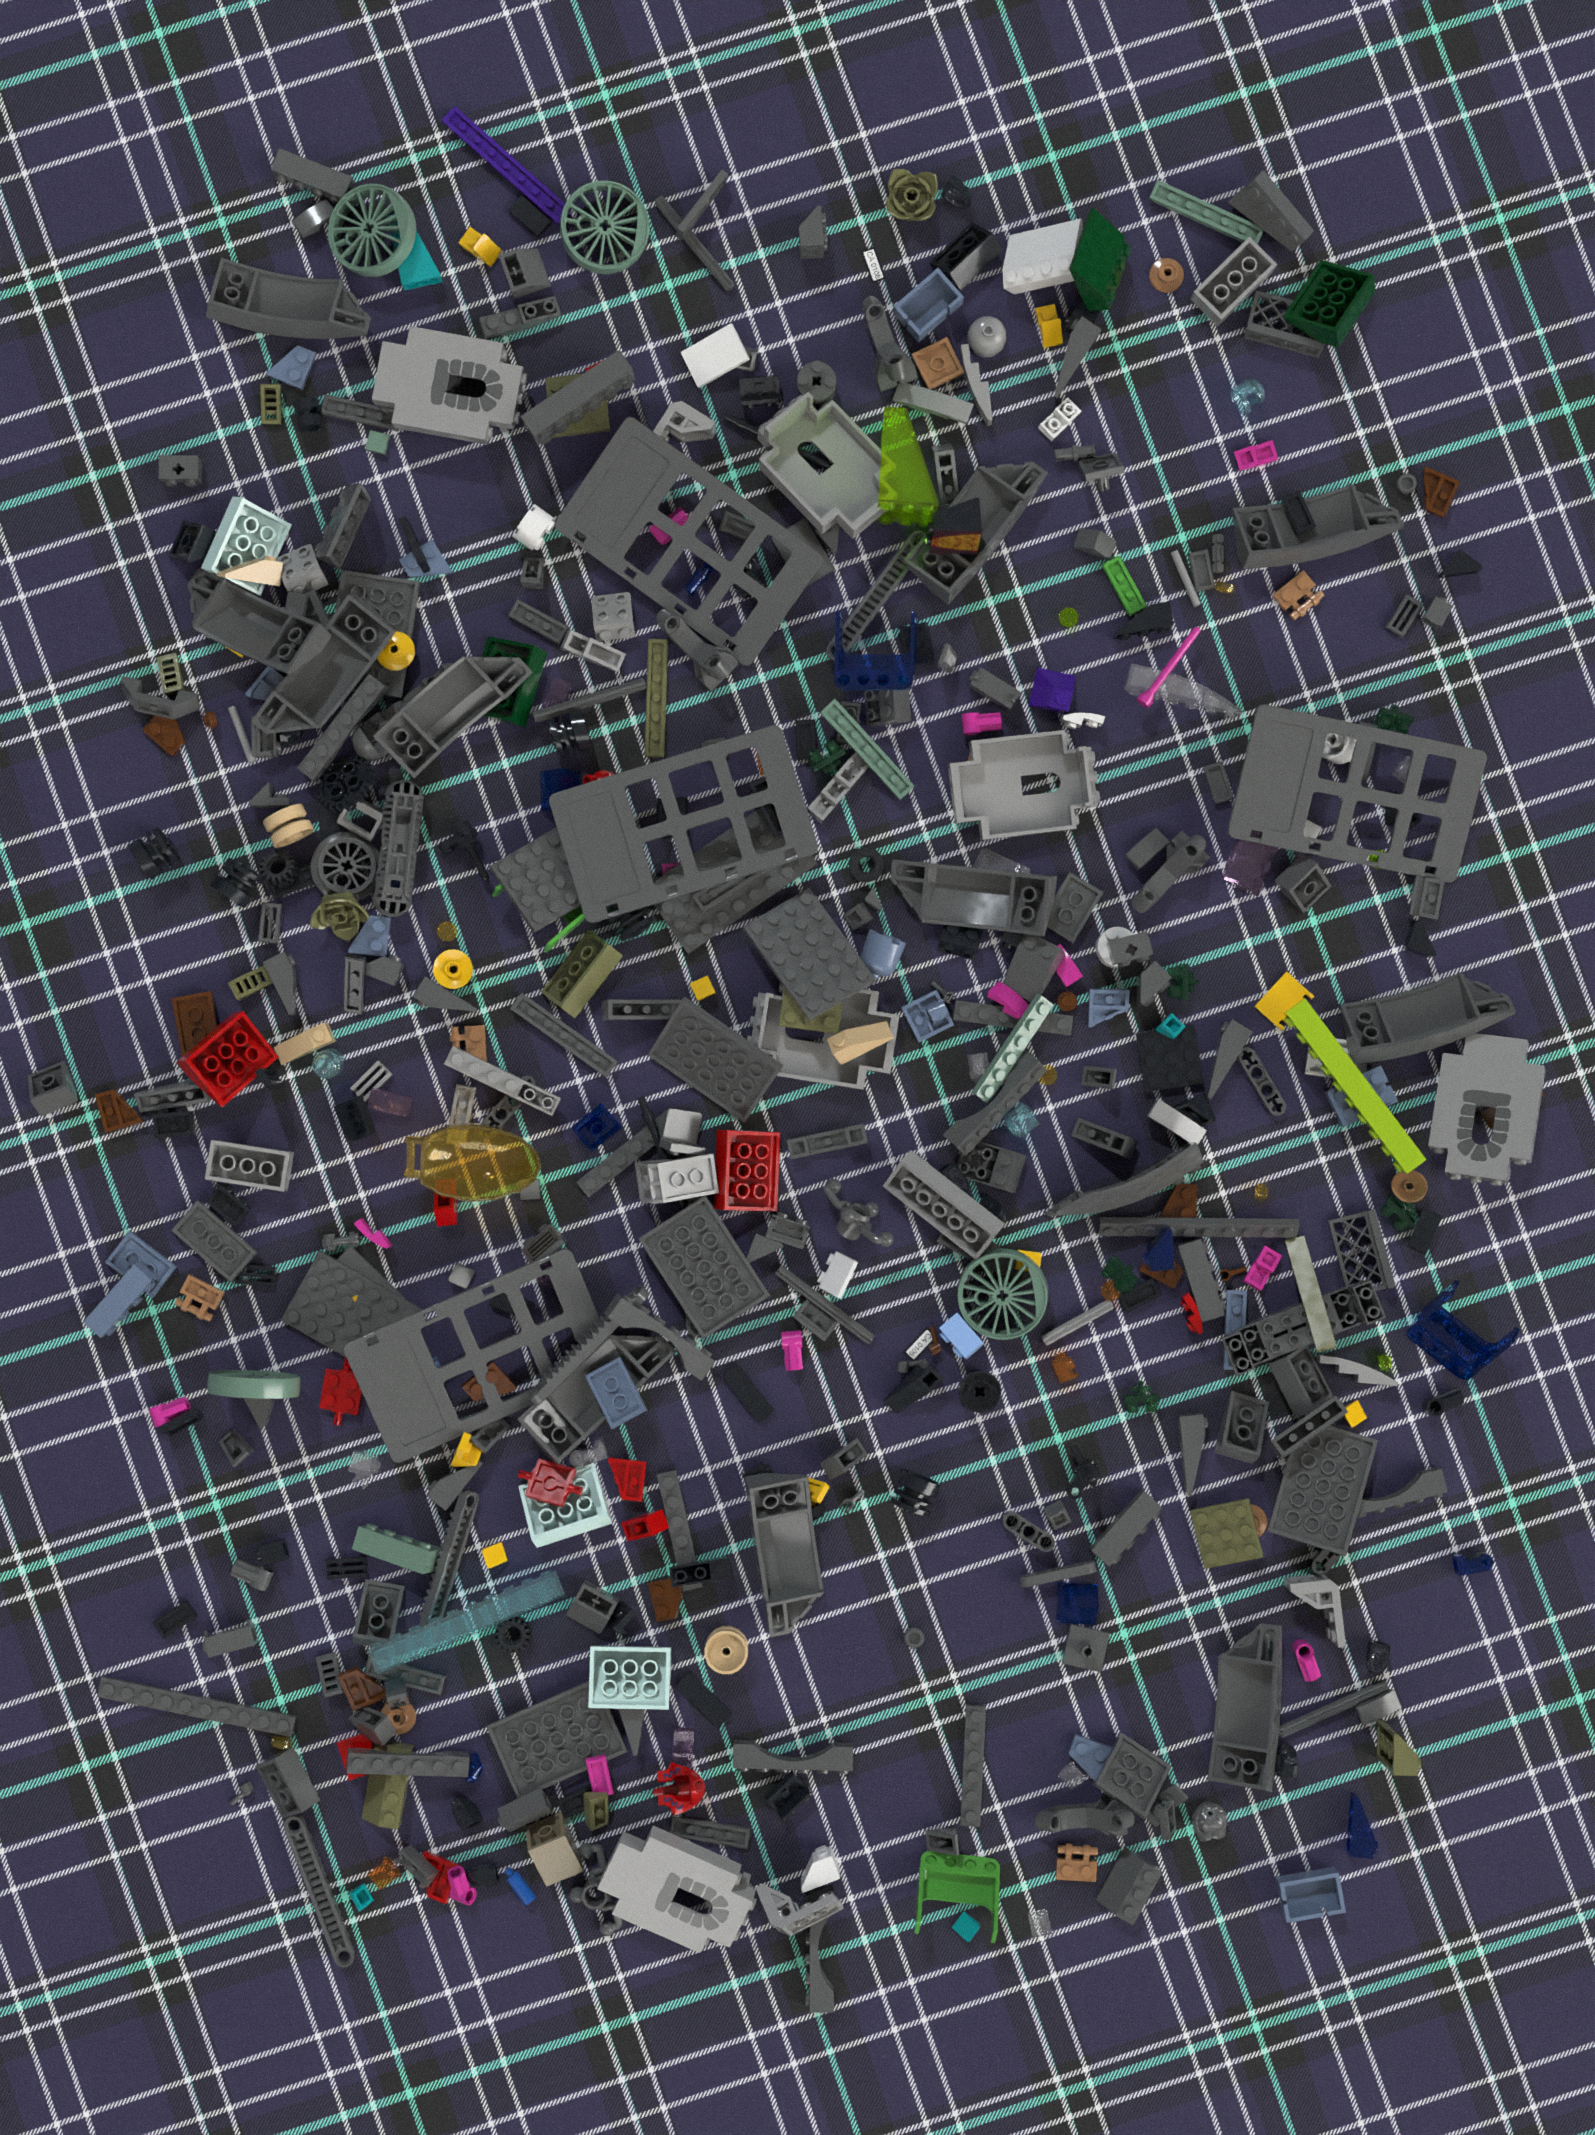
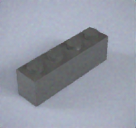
M280 148L270 169L277 181L281 183L289 182L299 190L307 189L313 195L320 198L325 196L335 204L352 190L355 185L352 176Z
M1198 1238L1176 1245L1190 1293L1198 1308L1201 1321L1205 1322L1224 1316L1226 1305L1223 1298L1220 1299L1218 1294L1220 1286L1217 1279L1214 1280L1212 1275L1214 1267L1211 1260L1208 1261L1206 1253H1208L1206 1242H1202Z
M1334 1396L1272 1439L1269 1445L1279 1459L1282 1460L1344 1417L1348 1411L1338 1397Z
M1141 1489L1089 1547L1090 1550L1106 1565H1115L1122 1557L1120 1554L1125 1549H1130L1135 1543L1133 1539L1138 1534L1142 1535L1147 1530L1149 1521L1151 1519L1154 1521L1161 1514L1160 1509L1162 1506Z

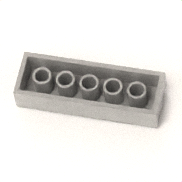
M912 1150L900 1161L883 1185L884 1188L975 1260L981 1256L1005 1225Z

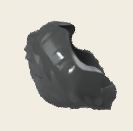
M1207 1801L1201 1803L1192 1815L1193 1830L1199 1840L1209 1841L1225 1837L1228 1821L1227 1813L1214 1802Z

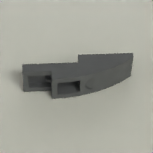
M552 296L520 304L515 309L480 317L479 323L485 339L498 335L505 337L561 316L556 297Z

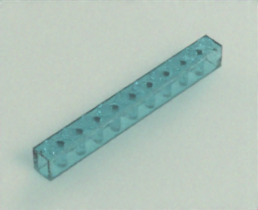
M551 1570L544 1571L540 1574L539 1578L534 1580L532 1578L525 1579L521 1582L522 1585L515 1588L514 1585L506 1587L502 1590L503 1593L495 1595L493 1593L484 1597V1601L479 1603L476 1601L465 1605L466 1608L458 1611V1609H454L446 1613L447 1616L439 1619V1617H435L427 1621L428 1624L420 1627V1625H416L410 1628L406 1634L397 1633L391 1636L387 1642L378 1641L373 1643L371 1648L368 1649V1653L377 1675L565 1596L556 1570L553 1572Z

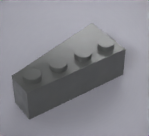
M1264 170L1228 201L1229 204L1291 252L1301 245L1314 231Z

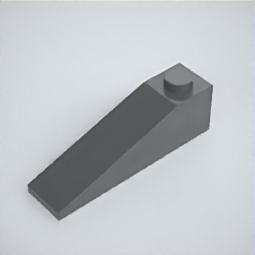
M1081 317L1080 320L1076 318L1070 327L1073 331L1069 338L1054 396L1056 398L1059 397L1102 330L1084 317Z
M682 1000L602 1001V1021L670 1020Z
M1233 1019L1229 1020V1022L1225 1021L1219 1030L1222 1033L1218 1039L1206 1091L1208 1100L1212 1099L1252 1034L1251 1030Z
M191 1079L134 1094L140 1112L206 1103L212 1100Z
M1202 1413L1177 1415L1184 1491L1187 1496H1192L1205 1438V1429H1208L1207 1417H1204Z

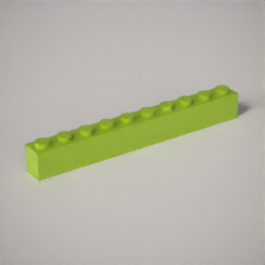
M1303 999L1284 1013L1286 1016L1284 1020L1290 1028L1294 1027L1298 1032L1296 1036L1302 1044L1306 1043L1310 1048L1308 1052L1314 1060L1318 1059L1322 1064L1320 1068L1326 1076L1330 1075L1334 1080L1332 1084L1338 1092L1342 1091L1346 1096L1344 1100L1350 1108L1354 1107L1358 1112L1357 1118L1363 1125L1365 1123L1371 1129L1368 1131L1375 1141L1377 1139L1383 1145L1380 1147L1387 1157H1392L1395 1161L1392 1164L1399 1173L1408 1174L1426 1161V1158L1308 1001Z

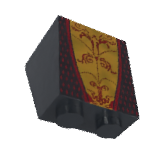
M973 498L933 514L932 522H928V533H926L925 538L930 554H977L982 533L980 499Z

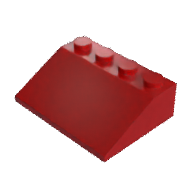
M243 1011L232 1013L176 1063L189 1079L220 1107H223L257 1077L255 1074L256 1070L259 1068L266 1069L279 1056Z
M717 1130L715 1169L719 1193L714 1194V1209L777 1211L781 1132Z

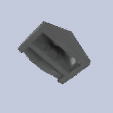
M501 1418L468 1434L471 1435L470 1441L485 1454L511 1426Z

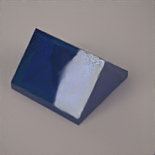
M552 769L540 772L541 811H552L549 803V798L552 794L580 785V771Z
M601 1103L570 1128L592 1152L619 1131L622 1126L605 1104Z
M1058 1582L1056 1623L1096 1625L1099 1610L1098 1585Z

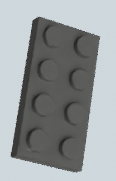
M199 1200L194 1203L171 1230L230 1282L234 1281L258 1253L257 1250Z

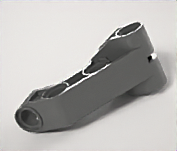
M868 296L862 303V311L877 355L873 372L878 389L882 392L896 387L897 381L902 385L916 380L918 377L911 358L895 343L883 305L875 296ZM876 306L874 310L870 311L871 307Z
M662 609L658 612L656 616L657 625L693 661L695 676L712 692L739 664L730 653L726 652L725 649L703 642L673 611Z
M1181 830L1167 846V861L1132 898L1133 908L1140 913L1147 912L1181 875L1197 873L1211 858L1204 851L1206 847L1205 839L1200 835L1188 837Z
M1103 1794L1097 1803L1056 1805L1041 1810L1036 1816L1035 1823L1038 1829L1055 1833L1066 1829L1092 1828L1106 1835L1111 1834L1121 1837L1128 1834V1828L1133 1826L1135 1819L1133 1813L1109 1795Z

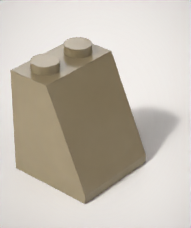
M562 1812L525 1826L528 1852L546 1887L583 1872L582 1858L579 1855L578 1848Z

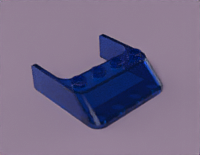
M836 611L834 683L836 687L840 690L909 689L913 685L917 665L918 615L916 611H911L910 651L906 654H847L842 646L843 615L840 611Z
M1456 1279L1424 1307L1409 1326L1407 1336L1455 1376L1468 1380L1513 1345L1520 1329L1515 1327L1496 1343H1489L1482 1339L1442 1306L1454 1295L1459 1285V1281Z

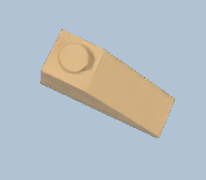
M264 556V559L256 558L217 573V576L280 586L283 563L276 562V557Z
M887 1021L843 1030L828 1038L827 1041L833 1055L842 1065L894 1037Z
M324 1022L275 1046L274 1049L279 1056L281 1065H284L336 1042L329 1023Z

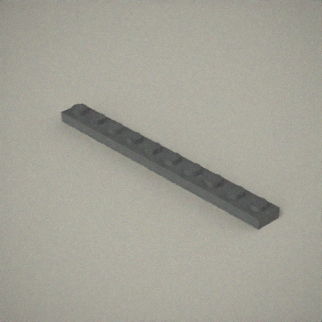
M1100 1217L1098 1233L1099 1236L1152 1237L1161 1235L1166 1237L1291 1238L1297 1237L1299 1219Z
M107 1676L101 1677L97 1697L289 1737L293 1736L297 1718L296 1715Z

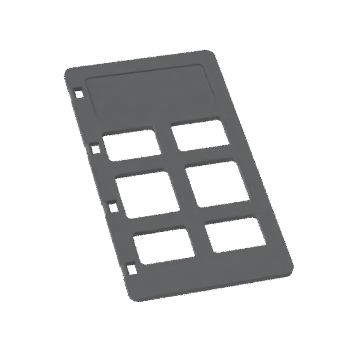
M632 417L624 420L555 523V527L560 533L662 607L673 611L687 625L716 646L725 649L726 652L730 653L738 662L745 666L753 663L823 563V557L819 552ZM684 472L703 485L707 492L686 523L680 526L659 511L658 507L680 474ZM718 500L725 501L755 524L754 530L732 561L726 560L695 536ZM651 522L671 536L673 541L652 572L646 575L625 560V554L645 525ZM577 531L587 537L584 543L575 537ZM767 535L773 536L792 551L791 557L769 588H765L744 572V567ZM685 549H689L721 573V577L697 610L691 608L662 586V581ZM627 567L637 573L634 579L624 573ZM737 584L758 600V604L737 634L732 637L710 621V616L731 586ZM677 603L687 609L684 615L674 609ZM727 639L736 645L733 651L724 645Z
M1261 704L1255 711L1227 832L1230 837L1239 840L1443 880L1445 882H1453L1458 875L1487 755L1484 751ZM1329 733L1353 737L1356 740L1347 779L1343 783L1318 777L1320 762ZM1376 742L1412 751L1401 794L1361 786L1371 743ZM1429 754L1452 758L1455 761L1444 803L1432 802L1417 797L1426 757ZM1314 792L1339 796L1341 798L1333 836L1330 841L1306 837L1303 834ZM1358 801L1397 809L1396 820L1387 852L1384 853L1347 845L1354 809ZM1413 813L1440 818L1429 861L1403 856V849ZM1251 830L1260 831V838L1250 837ZM1310 842L1319 843V849H1309ZM1368 854L1377 855V861H1367ZM1425 867H1435L1434 874L1424 872Z
M776 725L552 794L549 798L585 919L590 923H596L814 855L818 850L816 837L783 732ZM754 747L757 750L768 788L748 796L738 797L726 756ZM711 761L724 802L682 815L678 808L669 774L680 769ZM654 779L667 819L664 822L638 829L625 788L635 783ZM773 804L786 844L784 847L756 854L744 813L761 806ZM723 818H729L741 852V860L699 872L687 837V830ZM671 835L682 864L684 877L656 886L643 850V844ZM795 848L797 855L785 858L784 851ZM736 867L737 873L729 876L725 875L724 870ZM677 885L678 892L667 895L665 888ZM618 905L619 910L607 912V906Z
M563 1248L546 1257L493 1278L486 1283L433 1304V1306L382 1326L366 1335L352 1339L344 1345V1353L392 1460L400 1463L458 1438L464 1432L469 1433L533 1404L527 1398L532 1389L507 1400H501L494 1382H488L486 1379V1374L489 1372L486 1364L489 1361L523 1346H528L543 1379L542 1374H548V1368L552 1367L543 1346L542 1339L569 1327L577 1342V1339H583V1333L589 1334V1327L595 1328L594 1322L600 1323L601 1321L572 1252L567 1248ZM550 1260L552 1266L541 1270L539 1265ZM547 1274L556 1291L563 1312L553 1318L535 1324L521 1294L520 1286ZM493 1285L495 1291L483 1295L482 1289ZM501 1293H505L521 1330L484 1348H479L464 1315V1310ZM435 1310L437 1316L425 1320L424 1314ZM449 1317L463 1346L465 1355L437 1367L421 1334V1329ZM377 1336L379 1341L367 1346L365 1340ZM472 1370L478 1383L482 1386V1393L488 1407L464 1419H459L445 1389L444 1381Z

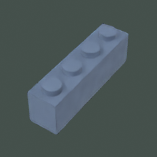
M141 1261L134 1264L83 1322L100 1338L112 1335L117 1329L115 1325L119 1321L123 1322L129 1316V1309L132 1306L135 1308L143 1300L141 1296L153 1289L156 1285L153 1282L158 1277Z

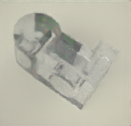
M603 1438L594 1440V1446L575 1449L569 1457L571 1465L582 1467L607 1459L608 1453Z

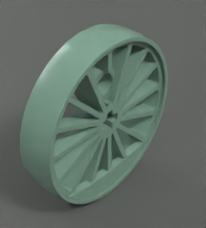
M602 180L583 185L569 197L562 210L560 235L563 246L575 263L593 273L614 274L626 270L640 258L649 238V218L644 204L632 190L617 182ZM597 191H607L605 216ZM612 192L620 195V198L608 217L610 193ZM594 193L599 214L586 199L585 195ZM581 198L594 217L573 204ZM622 199H627L631 205L613 217ZM634 207L637 210L636 217L617 221ZM570 209L581 215L578 219L567 218ZM580 222H589L590 228L583 229L580 226ZM632 222H637L636 229L620 226ZM566 223L576 224V231L567 233ZM603 225H607V231H603ZM620 232L636 234L635 241ZM578 235L588 236L575 247L569 241L570 237ZM597 236L586 257H582L577 250ZM615 236L633 246L631 256ZM601 238L599 264L588 259ZM605 239H607L612 257V265L602 264ZM611 239L626 257L625 261L617 263Z
M364 184L346 193L333 209L328 225L329 245L335 257L347 269L365 277H379L397 269L410 254L416 238V220L410 205L396 191L381 184ZM376 195H382L378 203V206L375 210ZM370 197L369 214L364 200ZM389 198L391 204L383 211L386 202ZM359 202L364 218L354 208ZM352 210L362 223L348 218L349 212ZM393 211H395L394 215L388 217ZM344 221H348L352 224L359 226L342 228ZM395 221L398 222V226H386ZM400 231L401 240L389 236L384 232ZM341 233H346L345 239H341ZM383 237L399 244L394 253L382 241ZM377 242L390 254V257L385 261L382 260ZM348 244L349 247L343 252L342 246ZM372 245L378 262L374 266H371ZM366 249L364 267H359L358 264ZM357 250L352 263H350L347 258Z
M993 1249L982 1253L978 1259H973L966 1266L959 1280L957 1299L964 1319L975 1331L992 1339L1008 1340L1025 1335L1042 1319L1048 1303V1285L1042 1270L1029 1256L1012 1249ZM999 1257L1010 1258L1004 1283H1002ZM992 1258L995 1259L999 1284L984 1261ZM1013 1260L1024 1263L1011 1282L1007 1284ZM981 1264L994 1286L975 1273L973 1269ZM1028 1267L1031 1277L1012 1287L1021 1273ZM968 1275H972L986 1286H975L967 1284L965 1281ZM1032 1281L1033 1289L1015 1291ZM964 1288L975 1290L974 1297L964 1298ZM1001 1290H1004L1006 1297H1002L1000 1294ZM981 1292L987 1293L989 1298L987 1300H980L978 1294ZM1034 1293L1035 1300L1019 1297L1017 1295ZM975 1301L979 1306L969 1311L965 1302ZM1016 1301L1035 1305L1036 1314H1032ZM994 1303L980 1322L973 1316V1314ZM998 1305L993 1328L984 1325L983 1323ZM1002 1305L1007 1330L996 1329ZM1006 1305L1020 1327L1010 1329ZM1012 1305L1029 1316L1031 1320L1023 1324Z
M218 1370L209 1372L207 1391L213 1395L238 1398H295L300 1394L301 1379L300 1375L284 1372Z

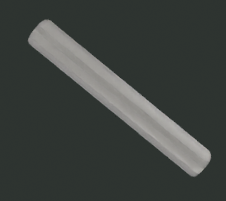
M1109 1299L1044 1334L1042 1336L1045 1345H1050L1111 1311L1114 1308L1112 1302Z

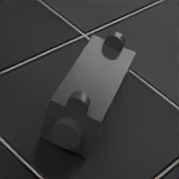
M981 667L978 672L974 670L969 678V681H971L969 687L1008 712L1021 693Z
M246 1619V1625L210 1634L209 1630H205L202 1647L204 1653H207L208 1658L254 1646L259 1641L254 1623H252L251 1619Z
M539 1788L498 1808L500 1816L497 1819L501 1828L504 1827L509 1832H512L553 1812L552 1804L547 1794Z

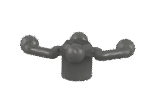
M830 1179L823 1188L825 1195L834 1207L842 1209L836 1229L843 1237L849 1240H857L862 1234L873 1243L883 1247H889L893 1244L894 1238L890 1232L884 1231L877 1236L870 1231L872 1225L869 1221L879 1212V1207L876 1203L869 1202L864 1206L859 1203L851 1204L846 1200L840 1201L835 1195L841 1190L839 1180Z
M583 1843L579 1847V1855L584 1859H588L596 1852L599 1867L590 1871L589 1880L585 1883L584 1889L575 1887L570 1891V1898L575 1903L583 1901L585 1906L593 1910H611L613 1912L615 1902H612L609 1894L604 1892L601 1897L595 1898L589 1893V1888L598 1887L600 1878L607 1866L604 1850L598 1844ZM613 1915L615 1922L610 1920L603 1921L599 1927L601 1934L611 1936L615 1930L621 1928L623 1924L622 1919Z

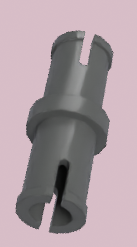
M1094 444L1078 447L1072 445L1071 448L1054 449L1055 462L1072 459L1077 461L1079 458L1095 457Z

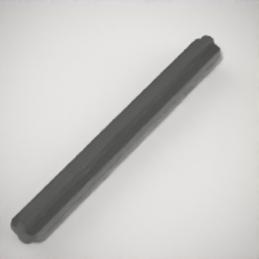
M661 195L655 200V205L677 231V227L683 220ZM690 230L684 237L685 242L726 291L731 290L734 287V282Z
M643 678L540 709L532 713L533 719L536 723L552 717H558V715L568 714L571 711L584 709L645 690L646 683Z
M784 1266L778 1268L775 1273L776 1276L866 1344L873 1340L874 1334L787 1268Z
M1384 1680L1379 1681L1279 1726V1735L1284 1738L1385 1693L1389 1690L1388 1685Z

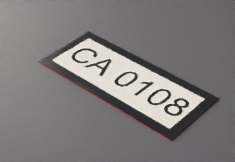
M875 247L861 251L871 282L875 283L886 279Z
M926 1327L904 1350L903 1353L912 1361H916L933 1342L930 1329Z

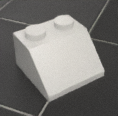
M836 1251L835 1254L830 1253L826 1262L829 1266L826 1272H821L817 1282L820 1283L819 1288L841 1299L858 1261Z
M820 1846L812 1853L801 1878L802 1893L840 1879V1868L832 1846Z

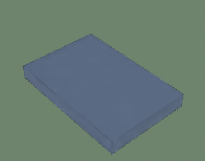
M128 1231L105 1263L124 1276L134 1264L141 1261L158 1277L153 1282L156 1285L150 1292L146 1293L149 1297L154 1298L177 1266L132 1231Z
M621 1357L585 1375L611 1429L647 1411Z

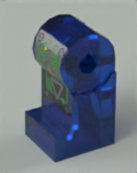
M1479 1551L1473 1556L1464 1557L1461 1553L1451 1554L1454 1572L1458 1576L1488 1571L1494 1564L1493 1558L1485 1552Z

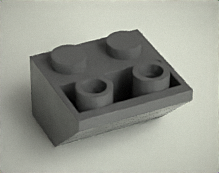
M817 206L799 226L800 259L824 258V251H828L827 232H823L826 231V213H822L821 206Z
M517 248L499 255L514 299L551 287L538 249Z
M892 680L864 687L866 726L895 725L911 721L909 682Z
M1156 961L1151 962L1136 976V1005L1138 1007L1143 1005L1146 1007L1156 999L1154 994L1163 992L1170 985L1168 981L1172 977Z
M584 1580L566 1616L601 1634L620 1598Z

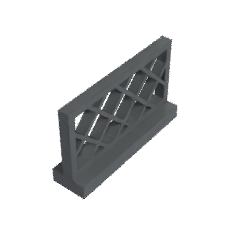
M1256 290L1243 338L1319 358L1325 344L1312 339L1305 332L1299 335L1293 334L1290 328L1294 327V325H1287L1283 319L1285 312L1280 314L1276 308V305L1284 304L1288 309L1293 300ZM1258 298L1265 299L1269 305L1261 309L1257 303ZM1272 308L1276 317L1268 320L1264 312ZM1259 314L1265 322L1261 325L1252 323L1253 318ZM1279 319L1284 328L1280 330L1274 329L1271 323Z
M1375 1208L1328 1220L1345 1286L1350 1284L1353 1277L1360 1282L1364 1281L1355 1276L1360 1266H1363L1371 1271L1365 1281H1368L1373 1273L1381 1277L1382 1285L1375 1286V1291L1396 1287ZM1365 1216L1366 1225L1362 1231L1352 1225L1356 1218ZM1343 1222L1348 1225L1343 1236L1335 1231L1334 1223ZM1350 1227L1360 1232L1355 1243L1345 1237ZM1367 1228H1368L1369 1235L1365 1233V1230H1366ZM1336 1235H1338L1339 1237H1341V1239H1340L1339 1242H1338V1240H1337V1236H1336ZM1362 1235L1371 1239V1245L1367 1250L1357 1244ZM1343 1239L1353 1244L1348 1255L1340 1251L1339 1248ZM1355 1247L1366 1252L1360 1262L1350 1257ZM1372 1247H1373L1374 1254L1371 1253V1252H1369ZM1367 1254L1376 1258V1264L1373 1269L1362 1264ZM1348 1258L1358 1264L1353 1274L1345 1270L1344 1267ZM1377 1266H1378L1379 1273L1376 1272V1271H1374ZM1346 1273L1351 1276L1350 1279H1349V1281H1348V1278H1347Z

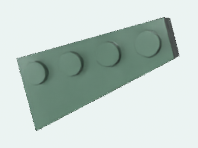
M367 1523L366 1525L358 1526L352 1550L421 1574L435 1572L433 1567L437 1566L436 1559L440 1558L438 1551H442V1547L418 1541L409 1536L398 1535L392 1530L378 1529L377 1525Z

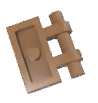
M1303 570L1273 594L1272 597L1284 611L1289 607L1294 610L1289 614V617L1295 621L1298 617H1303L1310 607L1320 603L1319 600L1325 595L1321 590L1315 594L1310 591L1316 584ZM1305 596L1307 601L1299 605L1297 601Z
M485 1025L464 1026L465 1034L459 1035V1027H451V1035L449 1036L452 1046L460 1048V1041H465L466 1052L487 1061Z
M189 1274L180 1290V1293L186 1295L185 1300L177 1298L174 1304L181 1307L180 1310L184 1312L189 1311L200 1320L204 1319L211 1322L214 1315L208 1313L207 1310L209 1307L217 1310L225 1291ZM194 1299L202 1303L201 1308L192 1305V1300Z
M1067 1843L1057 1846V1853L1065 1854V1858L1056 1859V1880L1096 1882L1097 1860H1090L1089 1857L1090 1855H1098V1847H1090V1845L1072 1846V1844ZM1072 1854L1083 1855L1082 1859L1071 1858Z

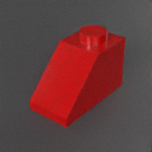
M455 1180L435 1181L434 1214L437 1226L457 1225L458 1208Z
M663 1509L648 1512L621 1522L627 1541L650 1537L669 1528Z

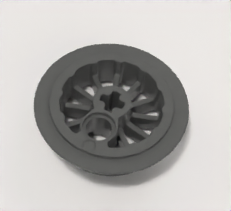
M354 832L332 834L319 843L312 855V879L316 887L324 895L347 891L351 892L357 901L363 900L375 891V873L378 868L380 853L372 842ZM339 844H347L346 857L343 856L338 846ZM350 844L358 846L352 857H349ZM336 847L341 859H338L328 851ZM360 849L366 852L367 855L354 860ZM325 856H329L337 861L338 864L323 863ZM366 858L370 859L371 866L356 865V863ZM350 862V866L353 868L345 872L344 867L341 865ZM323 867L338 868L326 875L323 871ZM356 869H369V877L364 876ZM354 873L365 880L361 886L358 885L354 878ZM335 874L333 878L334 884H331L327 878ZM341 875L346 876L348 879V883L345 886L337 884L336 879ZM351 880H353L356 888L348 890L347 888L350 886Z

